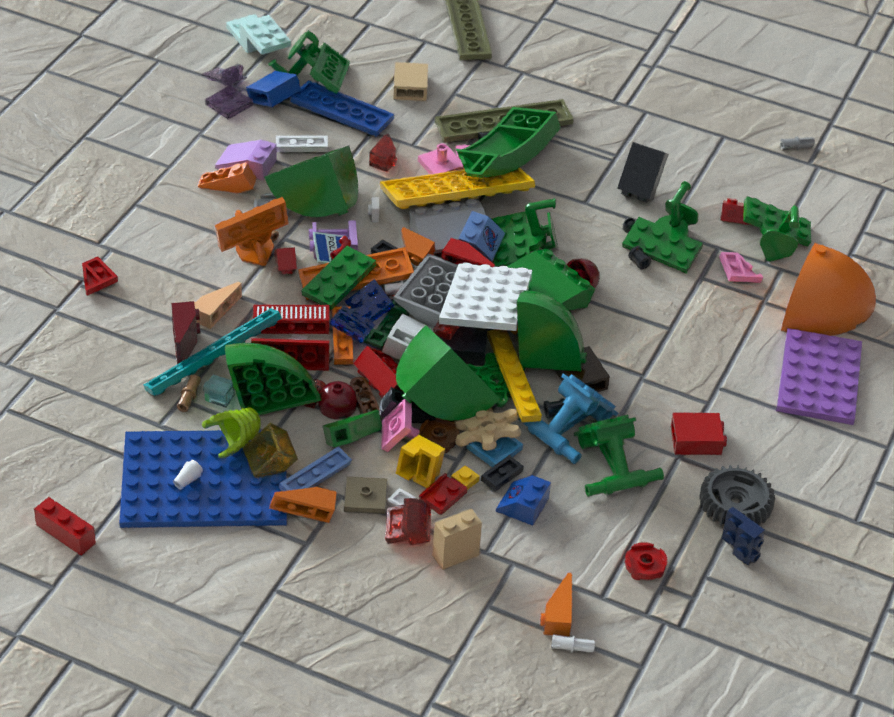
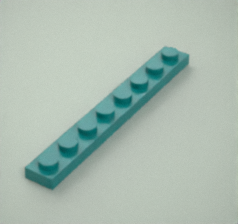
M272 308L268 309L145 383L143 386L146 392L152 395L162 394L169 386L180 383L181 379L195 374L202 366H207L213 363L217 357L226 355L225 345L245 343V340L259 335L265 328L274 326L277 321L282 319L280 312Z

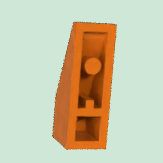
M320 487L275 492L269 509L329 523L335 510L337 492Z
M567 573L547 602L545 613H541L540 626H544V635L555 634L570 637L572 624V573Z

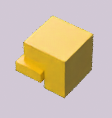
M420 435L416 436L401 447L395 474L408 481L413 478L412 481L428 488L435 482V478L440 475L445 448Z

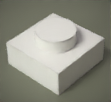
M372 197V204H368V215H372V222H379V197Z

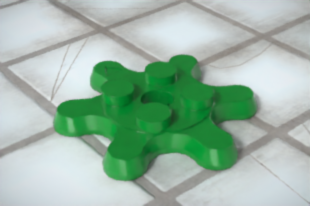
M488 353L485 355L486 364L484 366L477 367L467 364L500 398L495 405L504 407L508 402L507 396L511 394L495 354ZM493 379H498V384H496V382L493 381Z

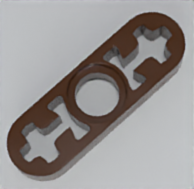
M363 377L353 378L350 381V385L356 392L357 407L360 414L367 413L368 409H370V411L379 410L380 415V407L367 380ZM368 398L370 400L368 402H363L360 399Z

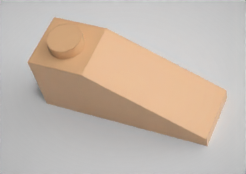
M236 282L203 295L194 302L195 309H199L200 320H196V323L211 329L242 297V283Z

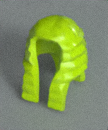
M248 407L241 410H228L213 415L208 420L202 422V427L206 429L219 425L228 441L229 447L219 453L218 457L226 458L238 452L245 444L249 443V440H253L258 435L261 429V420L256 410Z

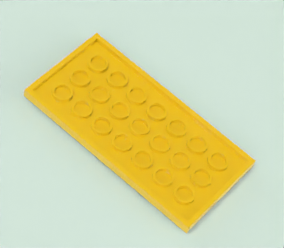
M521 168L505 175L485 178L467 176L464 169L380 181V188L397 208L407 209L412 205L426 206L427 203L432 202L441 204L446 200L460 201L461 198L467 197L469 199H476L480 195L494 196L496 193L501 192L503 194H510L515 190L528 191L529 188H535V180Z

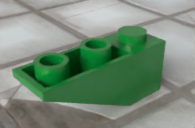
M374 410L325 424L322 427L326 444L334 448L375 433L382 429L379 410Z

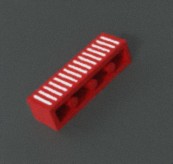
M329 305L253 306V318L270 308L279 311L282 317L274 326L265 328L260 334H329Z

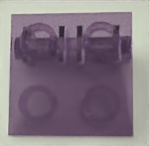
M236 64L227 69L218 67L202 73V76L208 77V80L220 81L226 86H231L234 83L247 79L246 76H243L244 67L241 64Z

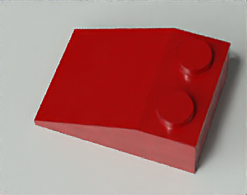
M450 238L442 250V259L457 265L470 263L472 265L486 264L490 267H495V264L469 243Z

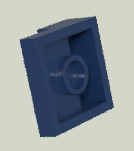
M731 507L727 511L722 539L734 547L732 554L737 559L749 565L752 562H757L761 556L760 549L764 543L765 529L736 508Z

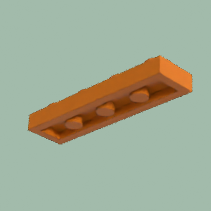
M351 306L334 307L332 309L334 365L353 364Z

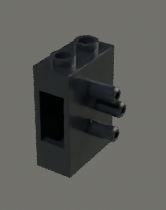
M632 142L617 189L622 190L621 194L631 197L634 194L638 196V200L647 202L649 199L653 201L669 154Z

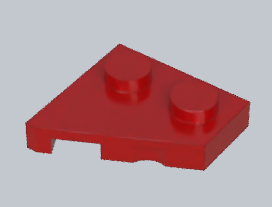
M98 256L82 263L87 296L118 282V276Z

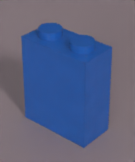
M274 71L246 87L250 103L269 107L277 105L301 90L297 75Z

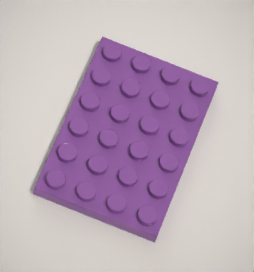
M788 328L776 411L854 425L862 341Z

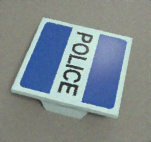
M313 232L317 263L326 264L332 261L330 253L341 247L339 240L343 235Z

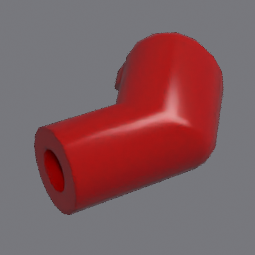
M347 236L341 237L339 240L341 247L330 253L332 260L346 246H351V240Z

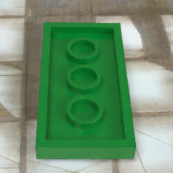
M346 246L301 290L302 296L320 305H329V310H332L377 266L376 260Z

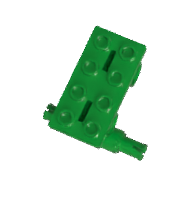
M624 415L613 419L601 420L578 427L579 431L574 432V436L578 437L579 445L582 449L599 446L614 474L604 477L600 482L585 484L587 497L602 493L611 495L613 492L637 486L642 488L650 482L664 479L661 467L648 471L639 469L629 472L623 445H625V439L635 437L633 422L636 421V417L629 418V415Z

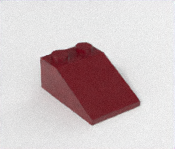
M194 301L171 303L177 364L190 356L197 343V334H201L200 323H196V320H200L199 309H195Z

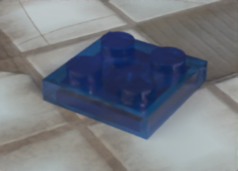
M375 279L345 301L348 306H351V311L364 328L395 306Z

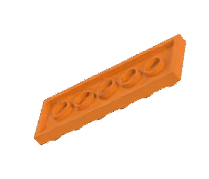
M406 247L367 255L376 260L377 266L351 291L408 279L414 270ZM329 263L298 269L302 288Z

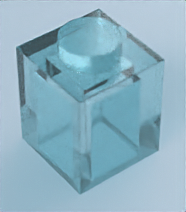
M213 374L203 386L205 401L226 408L235 395L232 380Z

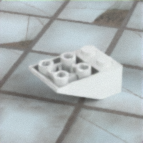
M402 314L388 335L382 352L400 360L410 342L426 324ZM428 326L434 333H436V329Z

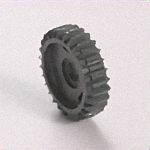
M729 465V468L726 469L722 466L721 470L715 468L714 473L709 472V475L702 482L699 495L700 505L703 506V511L707 512V517L713 516V522L720 521V526L725 524L727 511L731 507L736 508L760 526L761 522L765 523L767 518H770L775 502L774 489L771 488V483H767V478H761V473L755 474L754 469L752 471L747 470V467L741 469L739 465L736 468ZM712 492H715V495L719 496L720 503L716 500ZM738 498L742 502L734 503L731 499Z

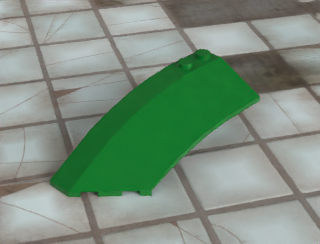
M513 107L486 136L464 149H456L467 176L485 178L505 175L528 163L545 148L561 129L557 113L554 111Z

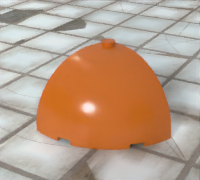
M814 243L793 288L781 331L787 332L789 328L833 336L851 331L858 324L866 322L874 312L876 305L875 289L868 274L857 262L847 255L824 245Z

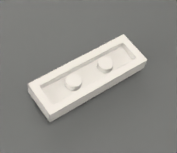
M276 136L277 152H328V136Z

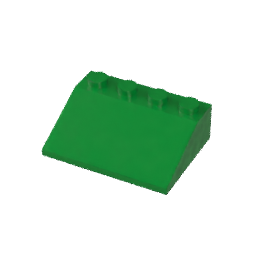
M549 249L535 250L507 266L508 268L532 270V279L528 291L549 295L562 303L568 310L587 308L596 290L590 285L588 280L580 277L577 271L569 268L565 261L557 258Z

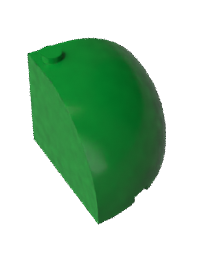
M349 145L264 176L268 187L276 199L283 197L286 202V208L304 216L324 217L336 213L340 216L348 213V209L353 207L358 199V177Z
M528 290L521 292L517 299L519 359L521 366L525 368L581 371L583 364H586L587 352H584L582 334L571 312L562 303L549 295Z
M427 325L413 338L399 361L396 371V382L404 392L402 396L410 404L414 402L423 411L436 418L444 420L472 418L476 416L478 411H487L500 400L482 379Z
M257 343L225 345L227 367L241 409L250 407L256 410L259 415L321 401L318 388L309 372L289 354L277 348Z

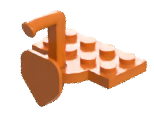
M283 197L271 200L269 203L257 206L245 213L237 210L235 217L216 224L215 231L221 252L236 246V252L242 261L265 266L274 249V244L270 239L272 231L289 224L286 202Z

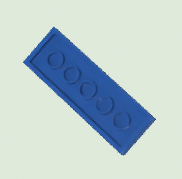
M310 80L301 87L299 92L290 97V102L376 137L394 120V114L340 92L335 94L327 90L325 86Z

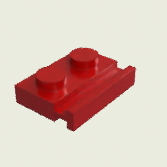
M444 473L419 495V501L425 502L427 507L442 515L467 493L468 487L454 478L447 477V474Z

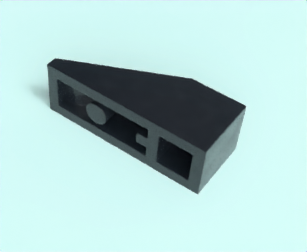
M391 387L380 400V416L385 418L405 399L402 396L404 392ZM412 402V423H423L428 419L429 422L435 420L436 417L429 415Z

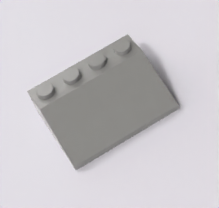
M468 199L467 201L451 202L444 205L436 204L425 208L418 207L409 210L410 230L434 241L435 253L442 252L450 238L459 239L472 211L483 215L486 214L478 199Z
M427 254L396 293L393 300L421 323L436 330H441L442 324H439V316L458 265Z

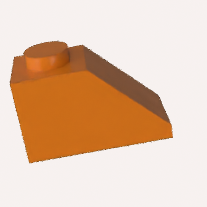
M405 227L401 229L404 247H406L412 264L419 266L427 254L433 255L435 253L434 241Z

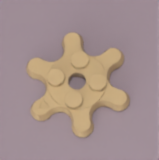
M489 408L487 411H478L473 418L455 420L456 428L465 431L457 435L456 445L466 446L472 442H481L482 448L488 451L497 447L496 441L502 437H519L522 434L519 426L510 424L520 418L517 410L509 409L503 413H494L493 409Z

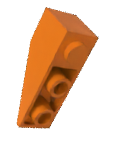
M246 162L235 164L228 168H221L214 172L204 173L200 178L198 187L241 193L252 190L257 178Z

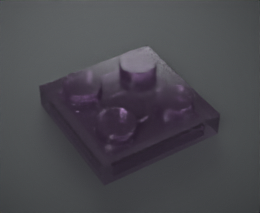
M229 85L206 98L205 105L226 119H230L253 106V100Z

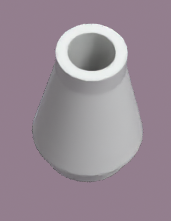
M194 460L186 462L173 480L174 485L182 490L185 486L201 477L202 467Z

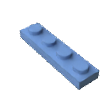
M338 446L282 481L278 488L281 491L316 487L349 466L352 459Z

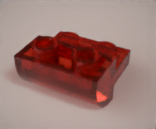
M405 498L404 505L387 508L385 532L387 544L408 540L411 546L430 542L431 509L425 502L415 498Z

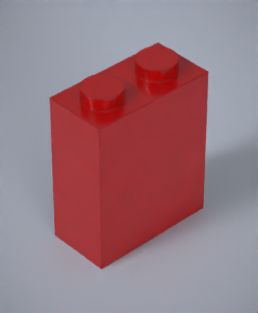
M672 413L670 428L675 455H722L723 447L727 446V436L723 435L724 421H721L720 413Z

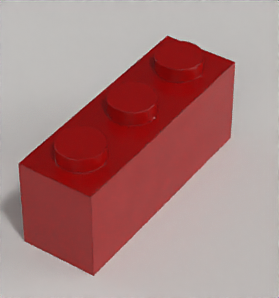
M46 498L34 508L36 526L80 556L96 544L94 527L52 498Z

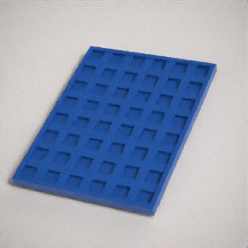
M221 430L125 432L120 528L287 525L286 512L269 509L274 493L281 492L278 488L279 484L287 479L286 430H259L258 435L253 440H249V443L245 444L238 452L226 458L218 457L219 453L229 447L228 441ZM274 452L277 456V461L274 465L271 466L272 459H270V465L269 462L267 464L270 467L265 468L263 471L255 468L258 467L254 464H258L255 454L260 456L263 453ZM196 461L203 469L201 477L185 486L182 490L178 489L174 485L173 480L186 462Z

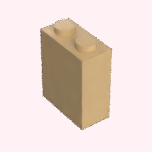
M395 62L394 100L427 101L428 64Z
M472 508L435 522L433 557L442 570L479 556L482 522Z

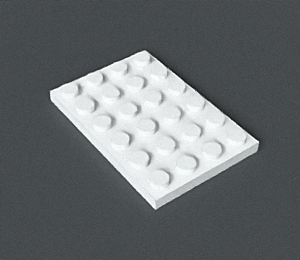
M458 264L439 316V324L516 331L518 326L517 299L521 292L529 289L532 270L508 268L507 266L490 267L486 264Z

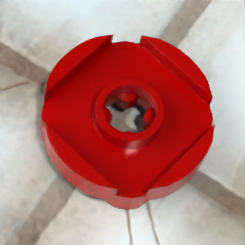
M647 542L631 546V550L627 551L625 556V567L631 573L633 579L653 580L663 577L667 566V556L661 548L658 550L654 548V544ZM643 559H646L647 562H650V563H644V562H643Z

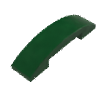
M393 300L389 306L388 314L376 329L370 331L364 339V343L382 349L393 326L401 315L409 316L410 313Z

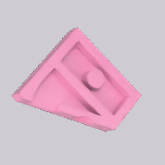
M721 252L719 258L729 281L762 282L763 275H756L752 271L753 266L745 261L739 253Z

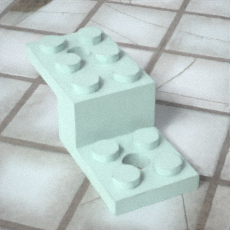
M256 14L226 22V28L247 53L258 50L263 55L291 46V40L270 15L258 18Z

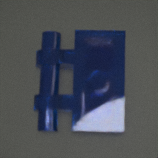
M344 305L329 323L361 344L376 326L368 317H362L356 313L355 309H349Z

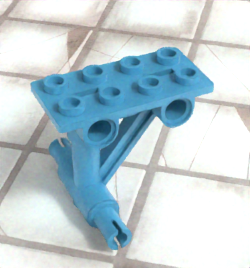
M563 373L561 377L564 380L560 384L558 392L566 399L563 402L564 405L548 425L542 419L536 422H523V424L528 427L529 433L536 435L549 445L557 455H563L573 464H576L582 454L572 448L569 441L562 434L589 415L597 421L610 419L613 414L617 416L619 413L614 410L616 406L602 397L597 391L572 374L568 377Z

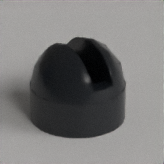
M625 219L622 228L624 232L629 233L636 222L635 219Z

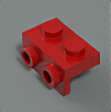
M727 198V201L723 200L721 221L751 225L743 221L744 203H739L737 199Z

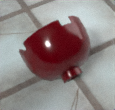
M582 258L573 259L567 263V266L577 271L580 277L588 280L592 287H597L600 280V272L594 262Z
M330 382L319 393L321 401H318V407L320 412L327 418L338 420L339 417L343 416L348 418L357 409L356 392L346 382Z

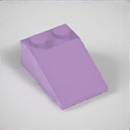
M256 140L228 145L215 164V168H228L235 164L247 162L256 178L264 180V176H267L277 161V144Z

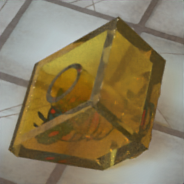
M269 423L243 448L255 478L285 472L298 460L288 432L272 423Z

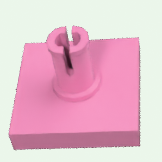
M444 143L438 144L437 150L418 156V162L429 174L464 170L461 160Z
M406 399L398 404L382 420L381 449L389 452L405 436L412 440L420 433L419 429L411 426L412 403L410 404Z

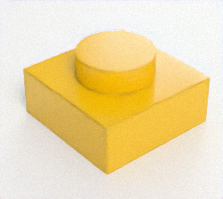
M466 465L451 475V478L462 483L468 489L480 480V476Z

